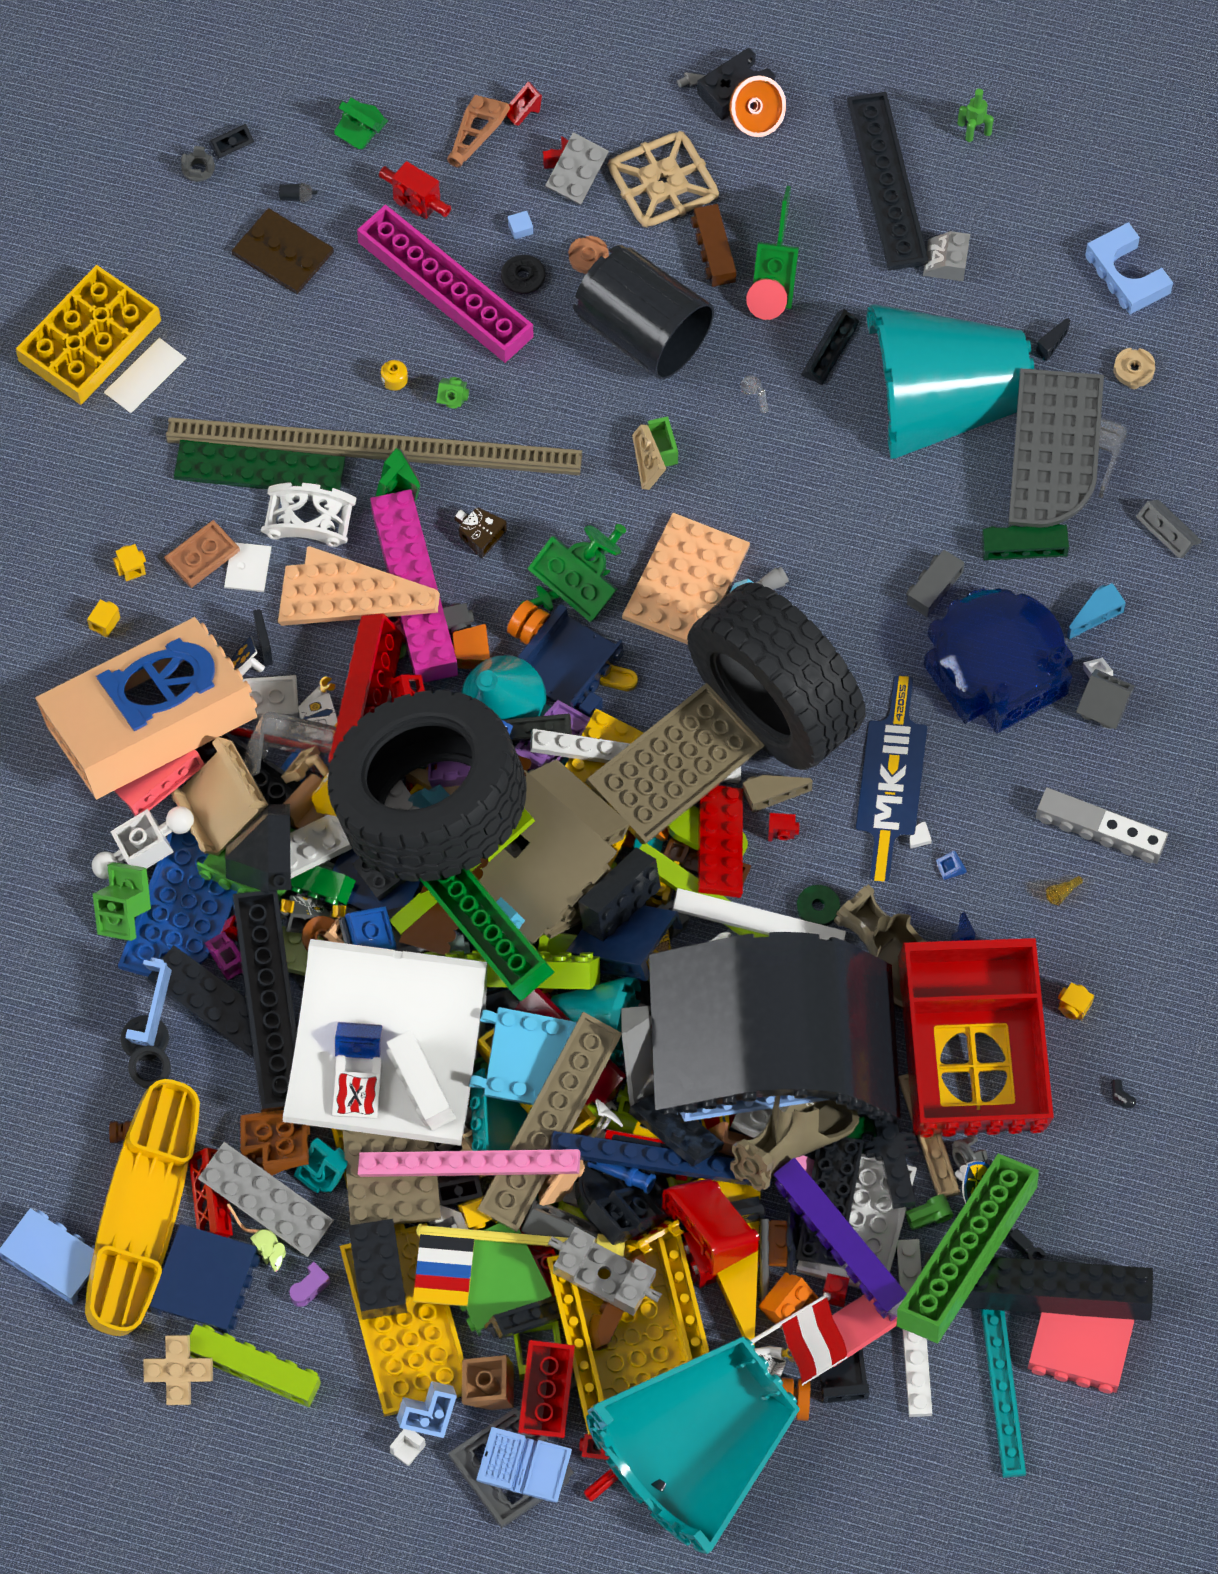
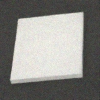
M236 543L240 551L229 559L224 588L264 592L271 546Z

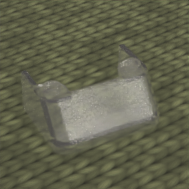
M268 712L260 717L246 746L244 763L253 777L260 773L261 760L266 757L268 747L300 753L316 746L321 752L319 757L329 769V754L336 727L275 712ZM315 764L308 769L311 773L320 775V778L323 780L324 777Z

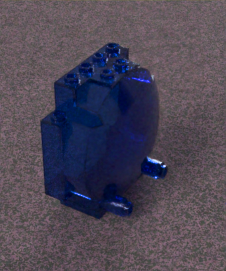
M983 587L978 591H971L967 597L961 600L953 601L948 607L946 616L941 620H934L929 625L927 636L936 648L929 650L925 654L923 665L964 724L983 714L993 730L998 734L1069 693L1072 675L1067 667L1072 665L1074 655L1065 644L1062 629L1055 616L1042 603L1024 593L1015 595L1011 590L1001 588L985 590Z

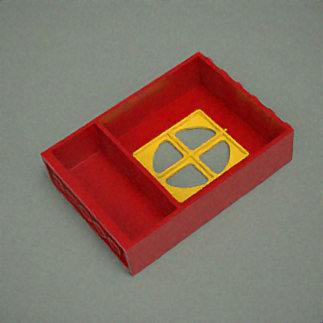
M1036 938L904 943L898 955L915 1135L928 1138L934 1136V1134L951 1137L955 1136L956 1133H964V1135L968 1136L977 1135L978 1132H986L987 1135H996L1002 1131H1008L1009 1134H1019L1022 1131L1028 1130L1031 1133L1044 1132L1053 1120L1054 1115ZM964 1033L967 1037L969 1062L966 1064H942L940 1057L945 1044L956 1034ZM984 1033L991 1037L1003 1051L1005 1061L994 1063L978 1062L975 1034ZM1005 1071L1007 1078L1002 1091L993 1100L983 1102L980 1097L979 1072ZM968 1072L971 1080L972 1101L969 1103L963 1102L952 1095L943 1082L942 1074Z

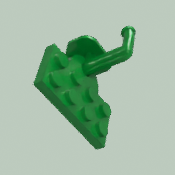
M621 524L615 525V529L609 537L605 536L597 528L588 525L584 528V531L591 542L583 541L572 545L570 548L557 537L551 536L527 569L589 622H593L618 590L602 575L606 569L605 554L611 553L616 556L622 552L616 545L622 534L626 533V528Z

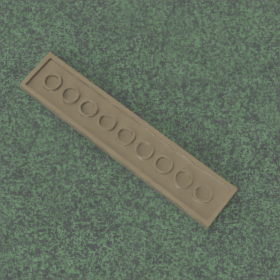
M585 1012L581 1013L509 1150H550L553 1131L571 1132L622 1035L621 1032ZM548 1174L495 1175L477 1211L517 1232Z

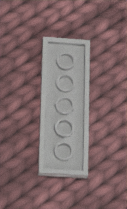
M223 1142L198 1177L200 1181L307 1257H309L334 1221L226 1142Z

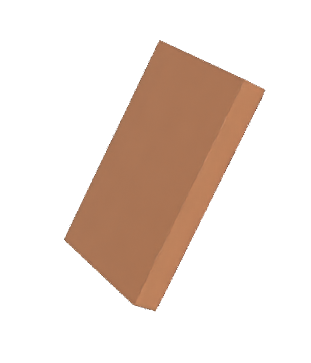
M212 520L164 558L186 584L192 588L236 555L240 548Z

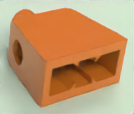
M486 624L453 633L452 645L457 660V668L474 669L478 664L490 658Z

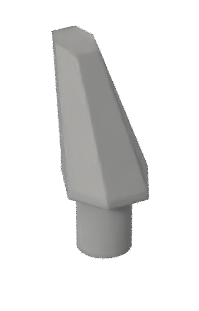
M685 73V77L677 80L678 86L681 88L687 84L689 86L697 85V80L705 75Z

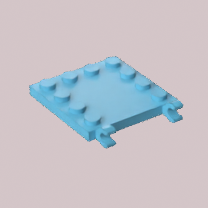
M500 1007L497 1013L483 1010L480 1021L495 1024L487 1076L485 1079L472 1075L469 1087L484 1089L483 1096L533 1105L577 1022Z

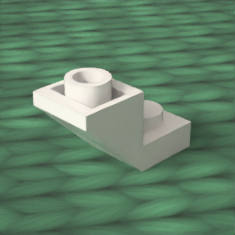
M441 1205V1220L428 1221L430 1225L434 1224L435 1227L451 1225V1228L468 1229L461 1212Z

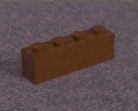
M718 204L694 208L691 224L692 228L697 230V234H695L696 243L698 246L701 245L702 248L700 257L702 263H706V279L711 281L712 287L736 283V269Z

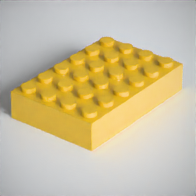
M96 265L16 348L18 361L82 405L161 322L160 311L157 306Z

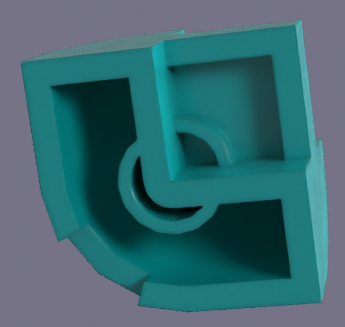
M316 1138L312 1141L309 1148V1165L298 1166L294 1176L316 1193L320 1191L331 1192L341 1181L348 1161L345 1160V1153L340 1147L334 1151L319 1138Z

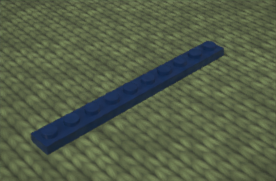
M553 1131L551 1135L550 1150L579 1149L581 1152L580 1160L702 1179L710 1178L715 1181L752 1186L751 1182L747 1179L740 1181L735 1178L734 1173L730 1169L731 1162L735 1160L732 1158L712 1155L693 1167L672 1149ZM771 1178V1180H770V1186L768 1187V1189H769V1188L771 1187V1185H772V1178Z

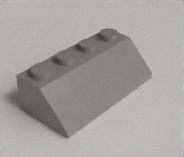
M648 1006L622 1008V1040L630 1106L654 1093L651 1015H649Z

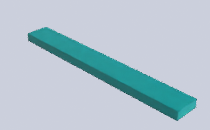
M981 1309L1002 1477L1026 1476L1005 1311Z

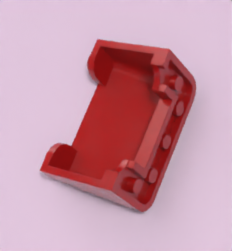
M709 1178L671 1186L663 1191L662 1209L668 1214V1219L671 1217L675 1221L679 1219L701 1246L700 1253L702 1256L706 1255L710 1263L707 1264L706 1268L712 1275L758 1251V1241L760 1238L754 1228H750L722 1193L717 1181H712Z

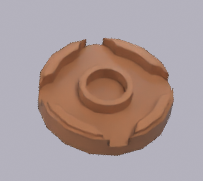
M594 236L576 239L568 251L571 266L584 274H587L601 256L605 259L609 256L605 242Z

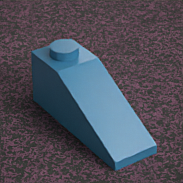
M1113 583L1107 586L1102 585L1095 590L1070 624L1067 634L1069 639L1124 612L1126 602Z

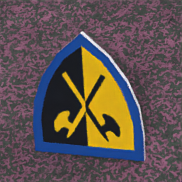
M972 1161L962 1165L960 1170L955 1172V1178L963 1181L962 1194L965 1204L990 1167L989 1164L983 1161Z

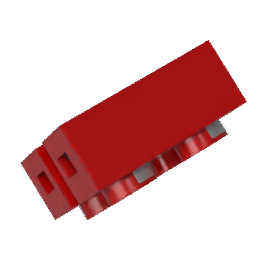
M689 1232L683 1233V1246L687 1262H689L691 1268L689 1271L693 1283L697 1282L699 1288L715 1283L717 1274L712 1275L706 1268L710 1261L706 1255L702 1256L700 1253L701 1246Z

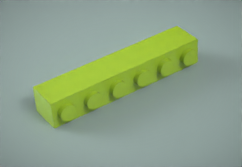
M195 1324L190 1334L191 1358H213V1367L308 1408L310 1407L321 1384L320 1377L315 1371L307 1368L302 1370L290 1360L281 1361L271 1352L264 1351L262 1353L255 1350L256 1347L250 1343L244 1342L241 1344L235 1341V1338L229 1334L223 1333V1335H220L208 1325L199 1326Z

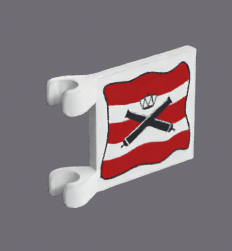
M337 1055L332 1116L377 1119L382 1071L381 1058L374 1057L372 1059V1073L345 1072L346 1057L344 1055Z

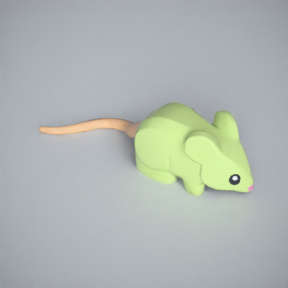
M227 1204L240 1228L247 1233H254L250 1238L252 1245L257 1247L258 1254L262 1255L265 1264L267 1265L270 1262L273 1270L277 1272L286 1255L284 1245L278 1242L277 1237L270 1230L246 1228L240 1222L230 1204Z

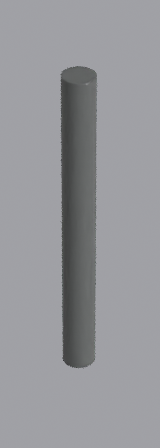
M760 1219L761 1303L769 1293V1219Z

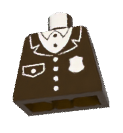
M475 508L470 515L460 510L454 518L455 521L461 524L459 526V537L480 558H483L507 532L506 520L481 508Z

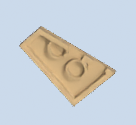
M640 425L632 436L642 489L650 490L664 473L666 467L649 426Z

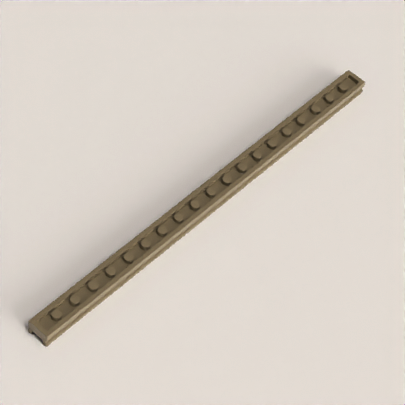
M170 417L168 419V431L166 432L167 443L180 444V440L379 460H387L394 449L400 448L409 462L580 475L582 450Z

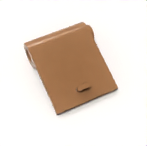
M310 774L283 803L290 804L291 826L297 830L327 815L316 812L311 798L313 792L323 781L315 774Z

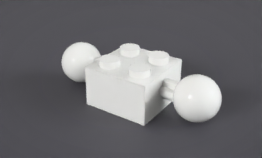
M183 806L174 807L168 812L166 822L159 825L150 811L146 809L110 831L120 850L115 853H98L92 861L94 874L101 879H109L107 865L112 862L122 863L126 861L128 865L148 868L173 853V850L165 836L172 832L176 834L188 832L194 824L192 812Z

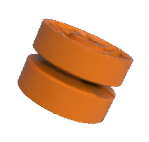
M526 600L511 617L507 633L516 639L520 638L521 642L528 645L551 615L543 609H538V606Z
M782 1377L783 1388L796 1398V1404L800 1408L796 1415V1420L808 1421L810 1381L802 1385L801 1378H799L797 1388H794L793 1378Z

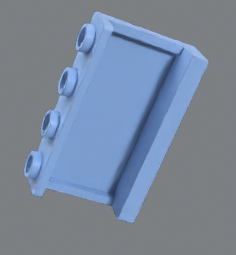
M30 1208L0 1247V1258L74 1306L79 1299L77 1294L89 1279L95 1246L92 1245L90 1247L84 1243L85 1240L75 1233L74 1235L68 1233L66 1227L61 1223L56 1222L54 1224L48 1220L49 1217L40 1210L36 1212Z

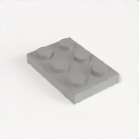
M573 132L545 187L581 206L609 151Z

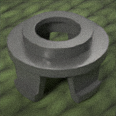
M194 146L193 153L189 155L182 154L181 168L183 175L187 179L200 182L207 180L214 173L215 164L213 156L206 154L204 147ZM200 163L206 167V170L201 172V170L191 168L193 165Z
M968 1135L967 1138L956 1140L953 1143L952 1154L959 1168L972 1161L986 1162L988 1160L985 1149L973 1152L970 1148L978 1140L974 1135Z

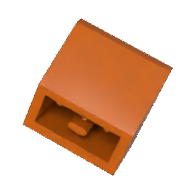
M785 1272L758 1307L776 1325L819 1299V1297L802 1277L793 1274L789 1275V1273Z

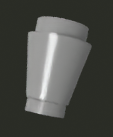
M775 567L756 583L774 590L785 586V583L789 582L782 567L778 569Z

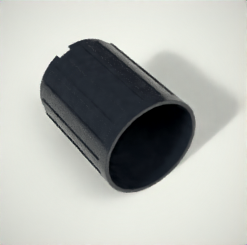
M617 245L609 249L612 254L606 259L601 256L583 278L575 295L578 299V304L573 305L574 312L578 314V318L649 371L653 376L660 380L667 379L677 373L693 357L703 343L713 322L714 307L633 248Z

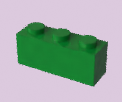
M315 866L291 878L290 891L301 895L303 891L308 892L307 896L316 900H320V897L326 898L325 902L332 905H338V903L347 905L356 880L344 874Z

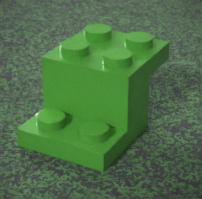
M112 862L107 865L110 885L93 893L97 935L132 941L136 938L134 917L151 909L147 868Z

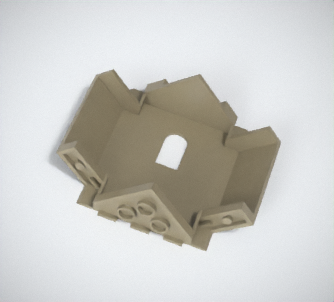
M557 759L550 763H545L535 770L532 769L529 772L524 770L527 782L524 808L535 819V822L521 833L530 842L529 845L516 859L503 849L488 862L485 868H482L483 876L479 880L496 901L501 897L525 920L520 930L532 944L543 933L551 939L582 922L578 901L612 870L608 863L616 855L617 851L611 845L623 840L630 825L628 821Z

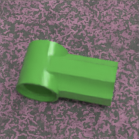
M944 1194L934 1196L926 1204L905 1212L907 1222L913 1231L934 1222L936 1224L943 1223L954 1216Z

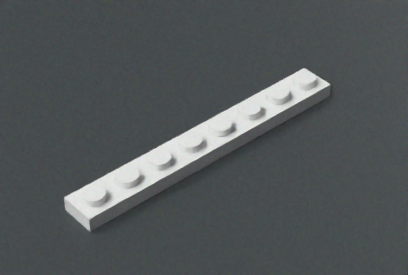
M919 1239L898 1240L896 1247L899 1284L906 1293L909 1292L922 1272ZM902 1329L909 1417L932 1416L927 1339Z

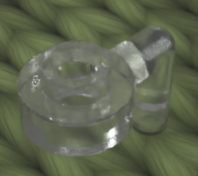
M753 375L746 376L740 382L742 393L757 394L760 412H768L766 392L762 389L761 380Z

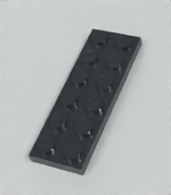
M173 945L162 959L172 970L166 996L252 1058L253 1051L246 998ZM152 971L146 978V981L156 987L159 972Z

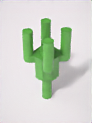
M976 89L975 97L970 99L967 107L961 106L959 108L957 124L964 126L966 119L968 121L965 137L967 142L973 141L975 127L982 123L985 124L984 135L990 136L992 134L994 118L987 114L988 105L985 100H982V89Z

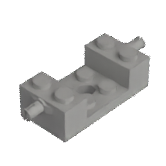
M577 1227L574 1228L572 1234L565 1242L553 1236L549 1240L548 1245L559 1250V1257L553 1266V1274L633 1316L645 1296L656 1302L659 1301L662 1293L650 1288L656 1275V1269L637 1259L633 1263L595 1243L596 1237ZM608 1269L611 1276L608 1279H601L598 1276V1271Z

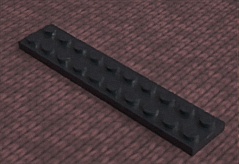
M887 91L847 97V105L887 269L891 271L926 265L928 257Z

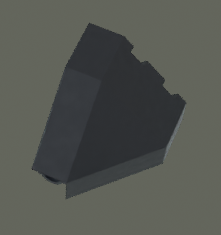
M268 804L262 813L250 822L234 841H231L226 846V879L269 893V890H291L290 804Z

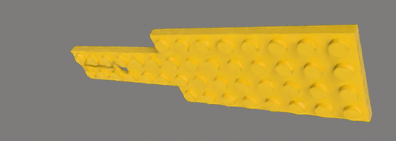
M331 1128L336 1148L340 1147L344 1151L343 1130ZM345 1170V1172H344L343 1175H344L345 1182H346V1186H347V1177H346V1170ZM396 1224L394 1228L407 1313L362 1320L351 1243L339 1246L384 1417L398 1414L403 1397L425 1402L431 1381L453 1386L457 1395L456 1398L462 1397V1360L464 1357L450 1306L413 1302L420 1237L416 1232L417 1226L405 1229L404 1224Z

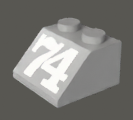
M949 231L928 239L926 252L928 263L924 265L923 276L963 281L970 234Z

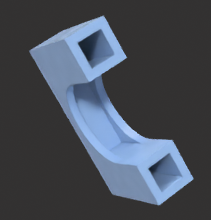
M1128 222L1087 243L1085 256L1087 261L1095 266L1098 276L1106 281L1109 291L1116 295L1120 306L1126 309L1129 314H1132L1171 294L1173 282L1163 268L1138 279L1124 277L1116 270L1114 262L1119 257L1138 248L1140 237Z

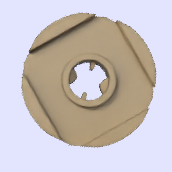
M1127 348L1117 355L1113 372L1122 384L1130 389H1137L1152 380L1155 372V360L1144 349L1132 350V348ZM1130 365H1138V370H1132Z

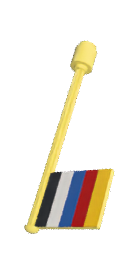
M419 1224L416 1230L417 1235L420 1237L413 1302L468 1307L475 1240L550 1246L548 1243L552 1236L422 1226V1224ZM598 1234L597 1238H595V1243L624 1257L625 1242L612 1245L603 1234ZM555 1237L556 1239L562 1242H565L568 1239L564 1237Z

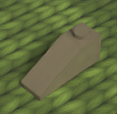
M752 776L743 782L742 789L752 813L812 791L813 781L811 778Z

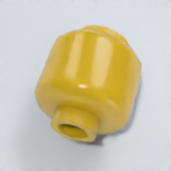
M390 360L384 363L381 368V380L385 388L396 391L402 389L407 384L408 372L404 363L399 360Z

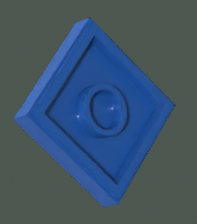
M386 906L347 913L345 915L353 945L391 950L397 949Z

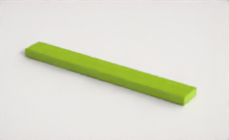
M525 808L517 827L512 829V835L503 845H498V850L488 858L489 862L535 822V819ZM478 864L477 866L471 868L470 870L473 871V870H474L475 868H477L480 864ZM429 890L422 894L419 893L390 919V922L402 935L405 930L433 907L437 900Z
M649 844L641 845L640 850L656 858L660 881L675 891L679 888L698 893L697 877ZM699 893V894H703V895L715 897V898H718V899L730 901V900H728L726 897H724V896H722V895ZM726 925L739 935L754 934L755 938L769 937V935Z

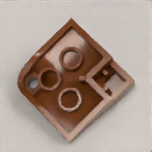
M284 1110L240 1115L242 1155L272 1176L290 1168L309 1165L308 1135H310V1125L283 1122Z

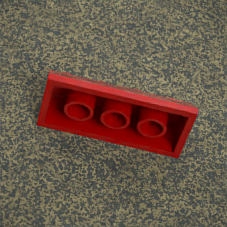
M534 1340L528 1341L518 1434L557 1438L565 1437L575 1345Z

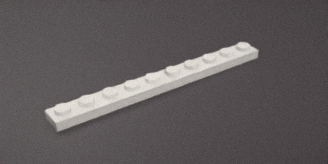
M533 729L531 731L530 752L607 763L630 744ZM741 767L724 781L739 783L741 780Z

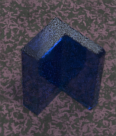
M963 912L960 914L958 932L952 934L951 941L975 940L976 933L966 913Z
M338 1022L335 1035V1056L344 1055L345 1057L367 1059L380 1058L382 1025Z

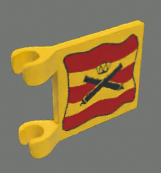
M666 1220L650 1231L625 1241V1244L639 1248L646 1254L653 1250L648 1244L649 1242L668 1232H671L674 1237H678L684 1231L679 1227V1220L674 1222Z

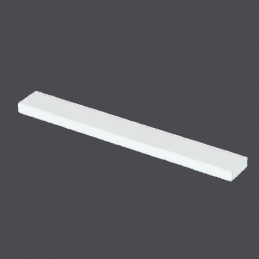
M679 888L676 890L672 909L679 913L769 935V932H803L819 934V939L828 940L830 937L844 940L846 931Z

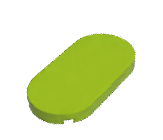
M692 806L667 826V828L669 829V834L674 839L698 850L699 808ZM743 833L744 856L748 846V841L745 834Z

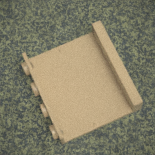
M217 737L212 742L217 750L216 754L182 788H177L171 793V798L177 806L186 807L192 812L194 824L191 826L190 832L198 841L200 850L206 854L216 856L268 806L233 742Z

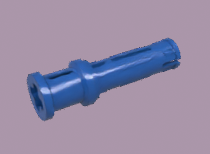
M588 1162L587 1167L625 1181L627 1186L638 1187L647 1194L651 1192L656 1179L655 1175H647L640 1172L637 1168L629 1169L624 1166L598 1162Z

